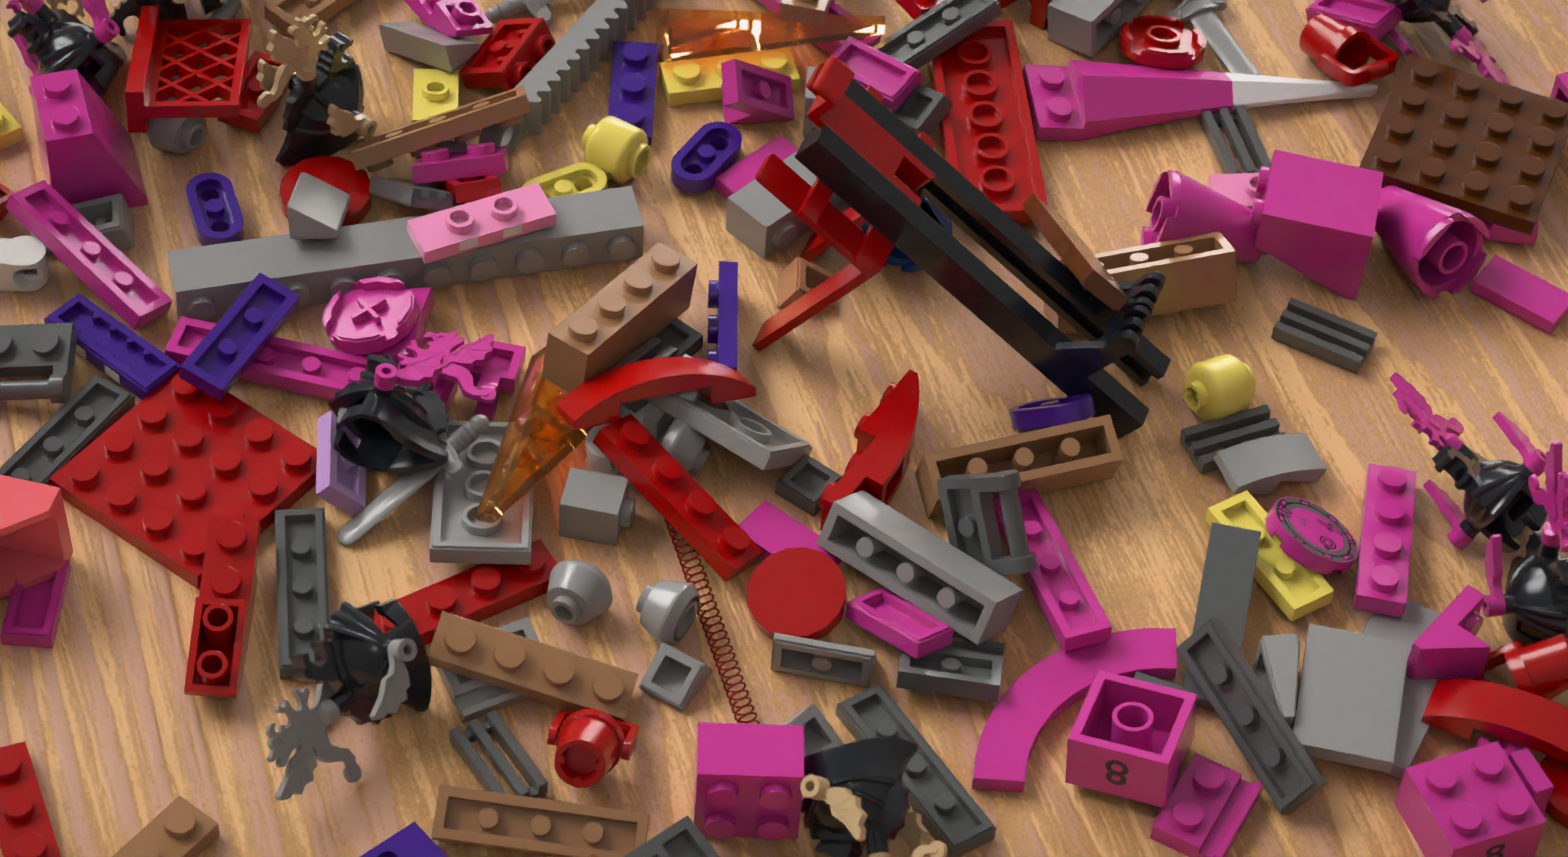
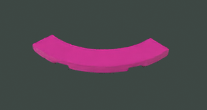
M1145 628L1113 632L1109 641L1066 652L1061 649L1034 665L1015 681L990 714L981 734L975 756L972 789L1023 792L1028 761L1040 733L1051 719H1055L1069 706L1084 698L1085 692L1089 691L1098 670L1134 678L1137 671L1159 679H1175L1177 671L1176 629Z

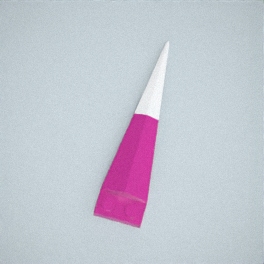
M1069 60L1068 66L1025 65L1023 70L1036 140L1083 141L1147 125L1200 116L1202 111L1205 110L1218 113L1219 108L1227 107L1231 111L1240 105H1244L1245 108L1296 102L1373 97L1379 87L1371 84L1348 87L1335 81L1188 69L1165 70L1148 66Z

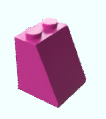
M73 69L30 76L39 155L46 182L71 205L122 193L129 208L148 205L130 133H128L126 128L79 71Z
M1274 149L1270 168L1261 166L1255 193L1262 194L1263 199L1255 198L1249 222L1250 226L1258 227L1254 246L1340 296L1355 300L1374 238L1384 172Z

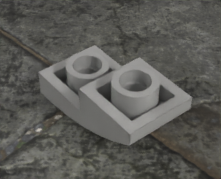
M1306 433L1275 435L1243 442L1220 450L1213 457L1233 494H1239L1246 490L1250 494H1272L1280 481L1318 482L1327 470Z

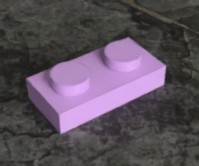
M330 410L317 419L316 495L348 515L354 516L366 508V468L348 461L334 449L337 416ZM344 425L340 430L345 431L348 439L355 447H358L361 439Z

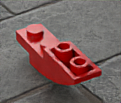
M909 370L898 384L891 383L884 391L880 405L872 414L866 412L859 420L854 432V438L858 439L857 450L849 460L845 474L837 483L830 482L819 499L818 505L822 509L820 530H822L832 504L836 500L864 490L886 505L894 497L909 465L915 440L920 394L918 373Z
M209 514L199 597H196L184 686L185 695L237 698L248 649L256 595V567L261 533L260 517Z

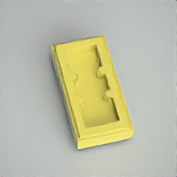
M414 69L412 123L459 106V69L452 73L442 69Z

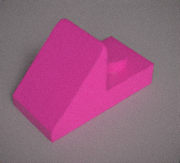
M738 59L721 63V91L724 120L726 123L788 122L795 119L790 76Z
M1467 585L1414 641L1408 657L1405 676L1412 680L1477 678L1483 674L1491 650L1486 642L1476 637L1484 621V618L1479 616L1485 597L1483 593Z

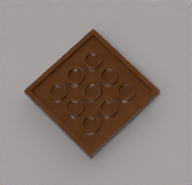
M1408 53L1359 167L1384 172L1381 188L1396 186L1471 213L1480 220L1531 236L1568 141V103Z

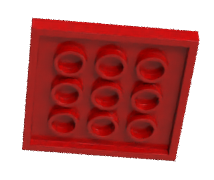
M179 371L141 400L49 478L50 486L61 489L63 500L195 588L200 589L209 514L260 517L261 533L264 532L275 522V510L289 509L316 485L317 449L229 392L221 401H218L179 378Z

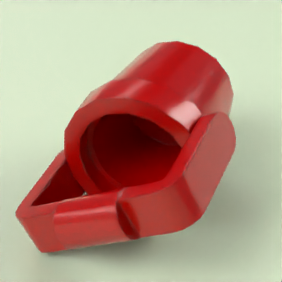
M1319 14L1312 18L1303 29L1299 41L1301 51L1311 58L1320 70L1335 81L1348 87H1356L1394 73L1397 68L1399 58L1397 53L1371 38L1370 34L1357 26L1347 25L1326 14ZM1369 57H1372L1376 60L1375 62L1366 65V63L1369 60Z
M1563 633L1525 647L1519 641L1508 643L1491 651L1483 674L1480 677L1473 678L1478 681L1491 682L1489 679H1486L1484 673L1507 662L1520 690L1551 700L1568 690V639Z
M582 709L579 711L560 710L549 729L547 744L556 745L554 766L558 776L566 784L576 788H587L595 785L618 764L620 757L623 760H630L636 747L639 726L631 722L616 720L609 714L597 709Z

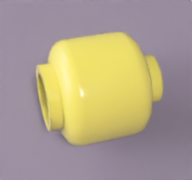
M614 116L605 117L597 125L591 124L588 126L581 139L585 163H592L600 167L608 179L618 183L627 182L632 177L635 179L640 177L647 168L651 158L652 148L648 145L645 131Z
M1231 354L1218 355L1197 362L1188 369L1184 379L1183 398L1188 408L1199 418L1205 421L1221 419L1228 415L1245 411L1250 406L1256 389L1255 377L1251 368Z

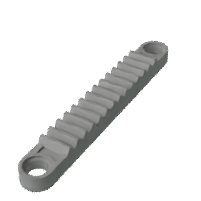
M596 0L515 87L524 85L532 112L524 114L525 120L510 127L499 128L498 124L482 128L479 143L494 142L495 146L507 145L510 155L528 134L539 135L541 133V124H549L551 122V113H559L561 111V102L568 103L571 92H579L580 82H588L590 80V71L597 72L599 70V61L608 60L609 51H613L614 41H625L627 39V30L635 31L637 20L644 21L646 19V10L653 11L655 9V0Z

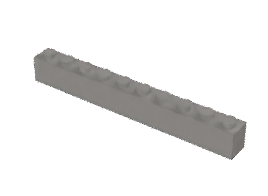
M632 186L549 197L547 199L556 212L555 226L424 264L407 233V220L424 215L342 226L338 237L332 239L293 240V238L290 239V234L171 250L167 251L170 284L178 321L181 316L208 321L222 318L259 273L300 295L298 306L300 308L329 303L331 298L341 290L343 295L353 290V283L362 279L379 276L398 279L405 283L407 289L439 288L449 285L636 259L643 256L644 224Z

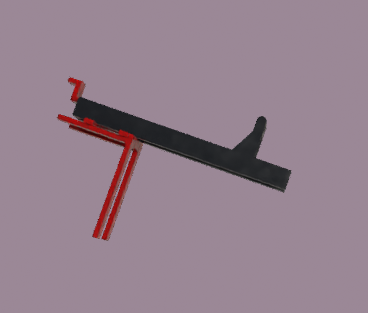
M831 56L825 63L818 65L806 84L808 90L816 96L806 114V117L813 122L811 125L812 132L805 136L794 156L817 177L812 186L808 184L775 154H770L764 159L755 175V179L808 227L815 231L809 237L799 256L800 258L811 261L830 247H833L851 264L767 319L763 323L752 346L760 352L881 272L895 245L1067 396L1092 394L1096 415L1092 416V418L1110 414L1118 440L1142 427L1150 409L1103 368L1114 363L1140 387L1146 385L1151 376H1154L1157 380L1164 377L1171 360L1144 337L1142 333L1154 309V304L1158 300L1160 291L1166 282L1165 276L1158 271H1150L1135 281L1116 282L1128 296L1129 300L1119 311H1113L1082 286L1067 267L934 151L937 143L924 132L916 135L881 104L884 96L870 85L864 89L853 79L855 73L836 56ZM833 192L851 207L843 213L829 202ZM922 194L1088 341H1071L920 208V195ZM869 222L871 225L865 233L859 227Z

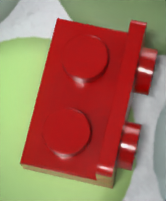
M543 17L501 19L492 33L481 44L480 49L474 53L460 71L459 75L466 88L487 87L488 89L502 87L504 92L514 89L556 44V41Z

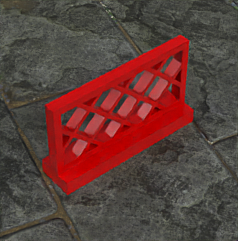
M142 6L125 87L128 133H147L150 118L239 117L252 33L251 19L161 20L160 6ZM222 35H232L227 38L222 37ZM204 43H206V44L209 45V46H207V47H205V48H202V49H200V48L197 47V46H200V45H202V44H204ZM179 54L184 56L178 60L173 59V57ZM224 54L230 55L225 59L218 58L219 56ZM201 64L206 66L198 71L193 69ZM221 75L227 77L221 81L215 80V78ZM175 76L181 77L180 79L173 82L168 80ZM197 86L202 88L194 93L189 91ZM171 97H174L175 99H177V101H166V100H168V99L171 98ZM220 97V98H222V99H224V100H226V101H211V100Z

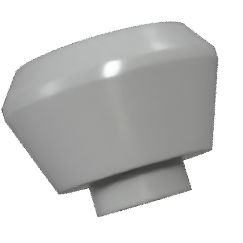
M171 97L166 101H177V99ZM150 118L147 130L150 144L159 151L182 154L197 149L203 143L207 134L206 119Z
M673 417L658 440L687 472L690 471L695 475L698 474L711 449L704 446L707 437L691 428L685 419Z
M568 560L559 562L551 570L546 600L552 615L558 621L564 624L583 625L605 613L612 604L613 595L610 583L600 569L586 561Z
M661 580L655 586L649 584L640 595L636 606V611L641 613L640 624L659 645L662 642L667 645L678 644L693 624L701 598L695 585L689 582Z

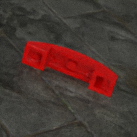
M661 357L629 363L597 375L556 403V412L574 430L621 422L620 403L696 390L712 405L755 397L756 387L737 370L721 363L692 357Z
M1453 678L1437 680L1421 722L1469 740L1474 728L1568 763V707L1524 690L1491 682Z

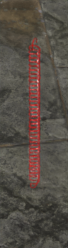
M664 518L685 580L694 585L701 581L707 582L705 586L696 588L697 591L704 588L710 589L708 593L700 595V598L711 595L712 599L700 603L701 606L698 609L697 615L700 617L702 629L705 631L710 651L713 654L714 661H716L715 666L718 668L723 688L726 691L727 698H729V704L732 706L731 711L734 713V719L737 723L748 724L757 722L760 724V721L755 720L757 713L752 712L755 707L750 705L752 699L747 697L749 691L745 690L747 684L742 682L744 677L739 674L741 669L736 667L738 661L734 660L736 654L731 652L733 646L728 645L730 643V639L726 637L728 632L723 630L725 624L721 623L722 616L718 615L720 610L715 608L717 602L713 601L715 596L711 594L712 588L708 586L709 580L705 579L707 574L702 572L704 570V566L700 565L702 560L698 558V553L696 557L689 560L682 559L686 554L696 551L693 549L685 553L680 552L682 548L690 544L677 545L684 538H675L678 532L672 531L674 527L670 529L669 526L672 525ZM695 559L699 560V563L697 565H693L691 567L685 566V564L689 561ZM702 567L700 572L694 574L687 573L692 568ZM695 575H705L704 578L700 580L690 581V579ZM715 603V606L710 609H700L705 604ZM708 611H718L717 614H715L714 616L703 617V615ZM714 617L720 618V621L717 623L705 624ZM721 624L723 626L722 629L718 631H708L711 627L715 625ZM725 632V636L722 638L711 639L714 634ZM719 640H728L725 645L713 646ZM729 646L731 648L730 651L726 653H716L719 649L723 647ZM733 654V658L730 660L719 661L724 655ZM728 662H736V665L731 668H721ZM729 670H739L735 675L724 676ZM733 677H741V680L736 683H727ZM737 684H744V687L740 690L729 691ZM739 692H747V694L744 697L736 699L732 698L735 694ZM749 699V703L735 706L740 700ZM752 707V710L747 713H738L742 708ZM746 715H755L751 720L740 721Z

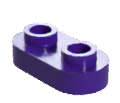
M711 122L702 126L673 156L671 161L672 183L678 189L688 193H701L709 190L715 184V178L728 170L739 159L742 145L740 131L735 126L726 122Z
M213 172L202 173L193 177L187 184L186 196L188 209L199 243L202 246L242 241L244 238L243 216L231 181L226 176Z
M1079 394L1023 403L1009 409L1013 429L1023 430L1025 433L1086 420L1096 415L1092 394Z

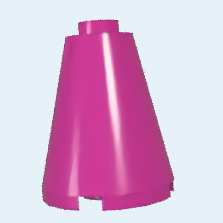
M1168 169V172L1163 171L1160 174L1147 204L1146 212H1150L1152 215L1150 228L1142 226L1141 245L1220 231L1236 250V262H1257L1261 255H1268V253L1254 246L1258 227L1249 225L1251 209L1179 171Z
M1387 186L1381 189L1375 232L1414 286L1432 298H1441L1437 293L1446 290L1452 294L1460 291L1475 277L1484 264L1487 255L1482 251L1484 238L1489 241V231L1485 223L1471 213L1396 186Z

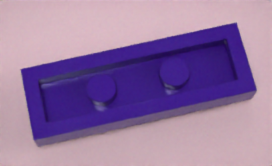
M614 41L608 116H614L644 130L647 135L648 145L652 147L658 43Z
M719 261L718 280H709L708 308L717 309V315H708L707 343L716 344V351L708 350L707 360L721 363L737 370L738 262Z
M259 273L180 367L179 378L221 401L298 308L300 295Z

